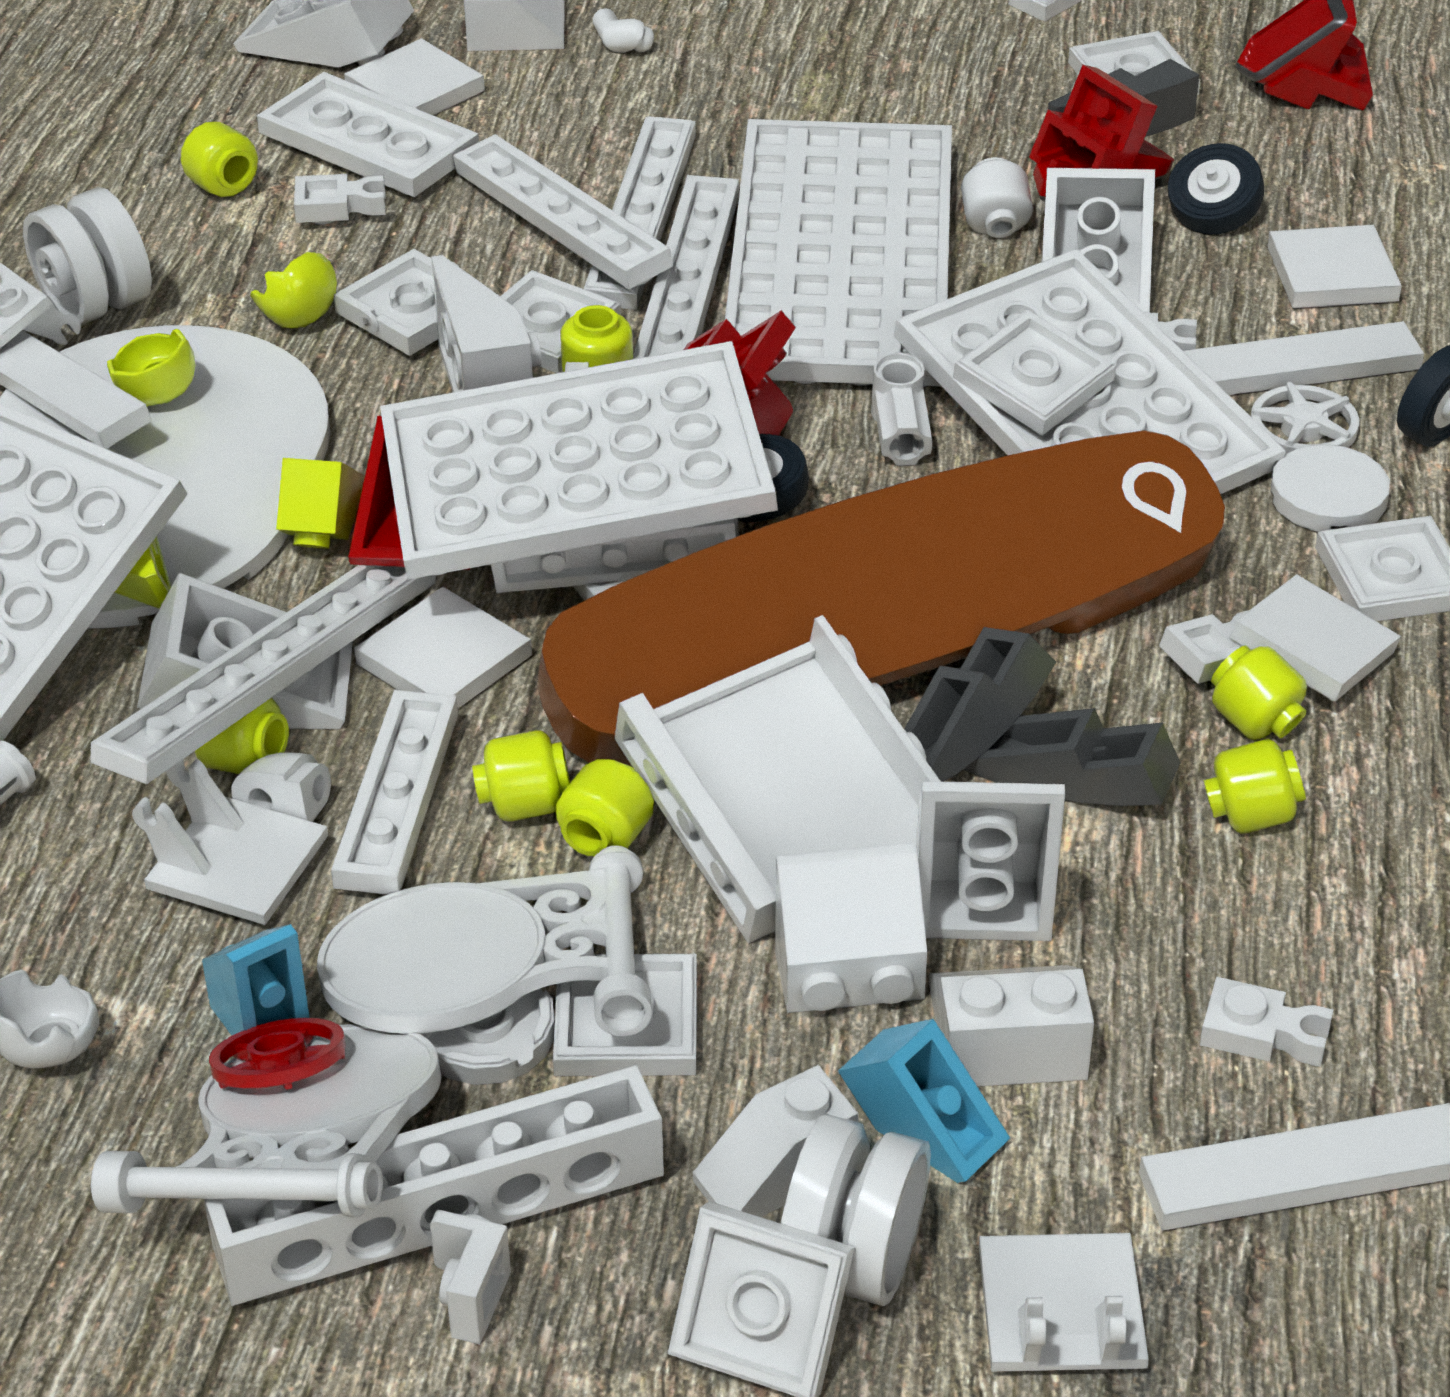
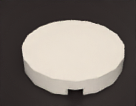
M1324 444L1299 447L1285 454L1284 458L1279 460L1273 467L1271 491L1274 495L1273 504L1277 511L1291 522L1315 532L1331 530V526L1353 527L1373 524L1380 519L1387 509L1390 479L1379 463L1359 451L1344 446Z
M540 988L523 995L507 1008L478 1022L454 1029L419 1034L427 1038L434 1045L438 1055L441 1074L448 1079L473 1085L503 1083L528 1073L547 1056L554 1040L553 999L546 989L543 992Z

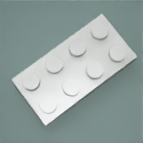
M326 72L319 74L257 115L259 133L314 155L323 161L350 170L362 177L384 175L386 186L412 197L417 196L456 168L453 159L454 154L479 142V134Z

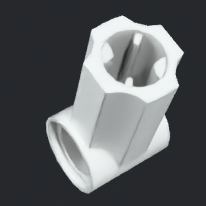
M898 352L886 354L874 363L871 414L877 422L882 456L889 457L896 466L916 465L919 459L931 454L932 436L923 389L925 367L917 357Z

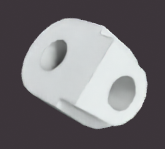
M276 753L267 755L250 764L235 778L231 786L232 799L313 822L328 801L331 788L330 773L326 765L317 763V760L311 754Z

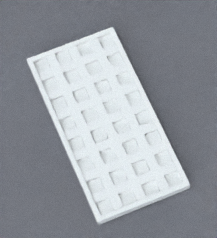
M748 119L725 319H728L741 336L781 310L796 328L783 347L787 352L785 358L766 373L771 380L795 381L801 384L832 382L866 386L873 384L874 363L880 357L896 352L910 354L894 337L896 319L944 301L948 297L952 125ZM925 369L924 387L941 386Z

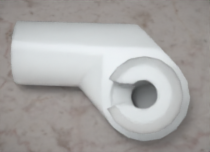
M607 8L600 9L594 14L593 24L604 46L612 52L624 53L634 49L642 53L649 50L654 41L653 31L651 28L644 26L642 21L637 19L618 20L615 13Z

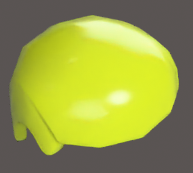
M305 252L292 260L283 272H266L267 288L265 294L260 293L258 290H253L250 296L256 306L280 327L303 328L326 314L331 306L337 286L335 270L331 262L323 254Z
M179 329L172 330L171 335L155 333L138 336L121 347L114 359L107 361V367L113 384L142 401L146 406L168 403L182 395L193 381L196 368L194 351Z

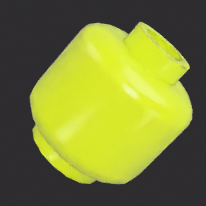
M205 122L195 127L186 137L181 148L180 161L184 173L192 182L219 197L234 196L244 191L253 181L258 168V155L254 144L247 136L221 122Z
M591 305L581 308L575 315L565 321L560 330L563 372H565L566 362H589V367L633 359L632 327L623 316L607 306Z
M1246 645L1241 646L1231 653L1212 675L1211 682L1215 685L1212 695L1214 706L1250 740L1264 738L1272 732L1279 738H1283L1306 715L1307 711L1300 705L1307 692L1306 680L1269 646H1259L1252 650Z
M271 697L195 750V755L207 768L240 774L246 767L260 758L285 752L289 738L287 719L281 713L278 704Z
M542 730L523 732L489 740L484 748V763L472 766L479 804L492 802L496 815L501 820L508 822L556 812L557 801L570 784L562 742L552 743L550 737Z
M1270 739L1218 753L1214 760L1216 777L1203 780L1213 817L1217 818L1227 815L1231 827L1240 834L1254 832L1293 820L1297 811V802L1306 800L1302 779L1292 749L1282 752L1279 745Z
M597 759L583 766L564 790L556 804V818L563 838L570 847L586 856H595L609 846H622L628 849L650 820L654 811L652 793L641 775L633 767L610 759Z

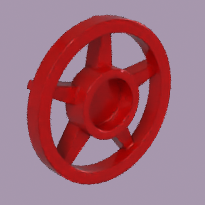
M319 1018L284 1019L257 1025L228 1037L211 1051L209 1064L212 1077L218 1082L220 1088H265L283 1085L285 1090L293 1088L292 1082L313 1076L329 1068L338 1060L345 1059L346 1042L343 1029L335 1022ZM314 1036L323 1037L331 1041L327 1045L307 1046ZM232 1056L246 1061L231 1068L224 1065Z

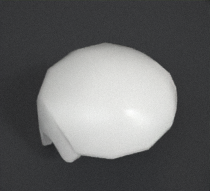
M24 970L14 971L0 979L1 1056L14 1065L26 1068H45L65 1064L86 1051L99 1026L98 1010L89 992L71 985L69 980L62 974L58 975L55 982L49 986L35 984Z

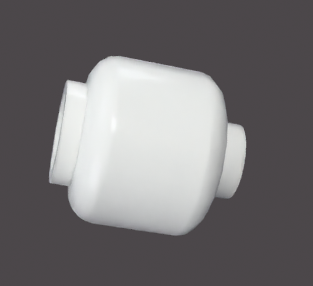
M987 158L978 162L964 176L961 183V192L966 222L975 232L988 234L995 238H1004L1020 230L1030 220L1033 213L1032 199L1027 174L1020 165L1003 158Z

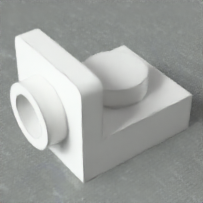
M437 1210L430 1223L434 1264L444 1270L439 1298L442 1304L448 1305L451 1338L480 1345L511 1274L507 1226L491 1222L475 1214L460 1215Z

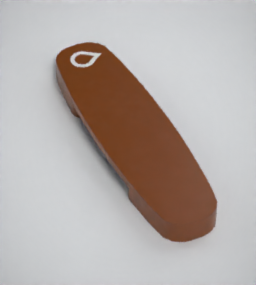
M1146 430L1082 439L927 475L775 522L694 552L619 583L561 612L546 630L537 679L541 704L554 732L569 751L589 763L597 759H610L631 766V763L615 740L619 703L643 693L652 708H658L810 642L814 619L821 615L826 618L837 635L841 634L848 639L856 654L857 664L871 683H877L880 686L966 658L983 627L1029 634L1047 627L1063 634L1079 633L1149 602L1196 576L1207 561L1222 530L1225 505L1219 489L1206 467L1188 446L1168 435Z

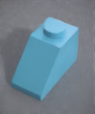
M291 924L264 930L202 959L210 1007L231 1036L268 1022L292 1018H310L298 934Z
M934 1019L883 1029L838 1070L878 1132L883 1135L889 1132H896L929 1141L931 1149L930 1166L956 1183L966 1182L1010 1139L1008 1133Z

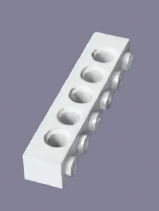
M634 1065L396 1135L376 1161L381 1169L383 1180L380 1202L375 1209H366L360 1217H346L341 1212L338 1201L204 1199L213 1250L231 1306L432 1246L430 1223L437 1210L460 1215L475 1214L491 1222L505 1224L664 1176L662 1117L638 1066Z

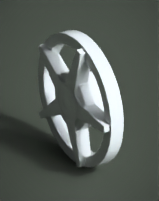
M1287 382L1286 386L1277 387L1262 394L1254 402L1251 410V417L1286 450L1285 454L1299 447L1319 445L1300 444L1298 442H1313L1324 436L1335 439L1331 442L1322 443L1324 445L1349 448L1355 442L1358 434L1359 415L1354 406L1349 402V398L1347 396L1342 397L1333 391L1321 387L1294 385L1292 382ZM1305 399L1318 401L1320 403L1306 401ZM1283 400H1289L1290 403L1285 407H1269ZM1340 412L1347 420L1349 429L1345 430L1328 419L1329 416ZM1262 421L1281 423V430L1289 437L1288 441L1270 432Z

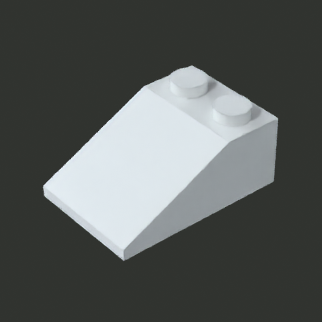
M273 0L233 44L237 51L242 53L338 68L354 62H358L362 66L385 54L384 46L403 32L401 26L413 13L414 9L409 0Z
M1047 168L1042 262L1077 248L1142 312H1150L1155 170Z
M432 256L439 350L452 392L533 378L532 367L541 366L540 344L536 331L527 332L520 310L445 256Z
M179 573L151 625L137 708L142 709L287 612ZM353 641L272 697L280 707L281 713L287 719L289 729L341 728L345 722Z
M922 781L916 848L926 938L1052 940L1065 784Z

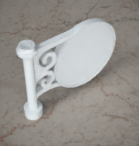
M609 846L593 857L589 865V871L485 883H434L403 889L377 898L356 909L341 920L322 943L317 959V970L322 993L331 1008L350 1022L377 1031L413 1034L444 1031L478 1022L502 1011L523 995L546 986L571 981H600L594 991V1017L598 1026L606 1033L614 1036L624 1037L637 1034L649 1024L652 1017L651 992L647 983L635 975L631 892L638 888L643 878L641 860L635 853L625 847ZM580 897L589 900L583 907H581ZM537 900L534 907L526 901ZM563 910L567 911V913H559V911ZM593 944L606 947V957L595 956ZM571 946V950H563L566 947Z
M357 1024L339 1025L343 1029L346 1042L345 1059L338 1060L329 1068L313 1076L292 1082V1089L285 1090L283 1085L265 1088H220L218 1082L211 1075L200 1090L198 1098L202 1123L209 1135L200 1150L176 1167H147L143 1156L137 1151L102 1152L95 1161L91 1176V1193L94 1204L103 1213H135L142 1207L145 1198L338 1201L339 1208L346 1217H360L366 1209H375L381 1199L383 1180L381 1169L376 1161L409 1118L424 1108L439 1089L441 1071L437 1051L434 1045L419 1033H390L369 1029ZM314 1036L307 1046L327 1045L331 1041L323 1037ZM233 1058L224 1065L231 1068L246 1061ZM357 1142L350 1150L348 1149V1144Z

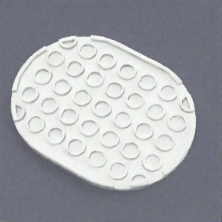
M165 325L124 330L99 336L60 351L63 355L113 384L107 367V361L114 359L121 347L138 336L155 333L171 335L174 329H179L183 333L195 355L196 368L193 381L182 395L172 401L147 406L152 421L112 445L108 450L180 480L188 494L157 535L171 587L179 573L222 589L241 577L249 580L270 562L288 536V534L276 530L282 458L323 461L328 449L330 439L328 404L324 391L312 372L295 356L268 341L232 330L206 326ZM6 389L0 396L1 404L92 442L12 391ZM114 592L88 628L139 625L138 617L157 614L159 608Z

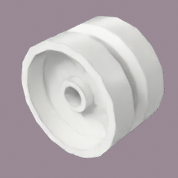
M96 187L73 196L67 203V209L64 206L53 204L29 213L24 219L23 238L26 254L41 291L53 300L58 311L67 310L79 319L81 326L101 318L107 312L108 305L121 310L144 300L150 294L152 277L149 259L142 238L120 200L108 189Z
M824 1114L819 1116L811 1128L793 1173L781 1224L855 1247L845 1288L847 1296L885 1306L890 1303L897 1291L912 1252L925 1203L931 1160L929 1141L896 1132H889L881 1137L870 1151L869 1141L862 1123Z

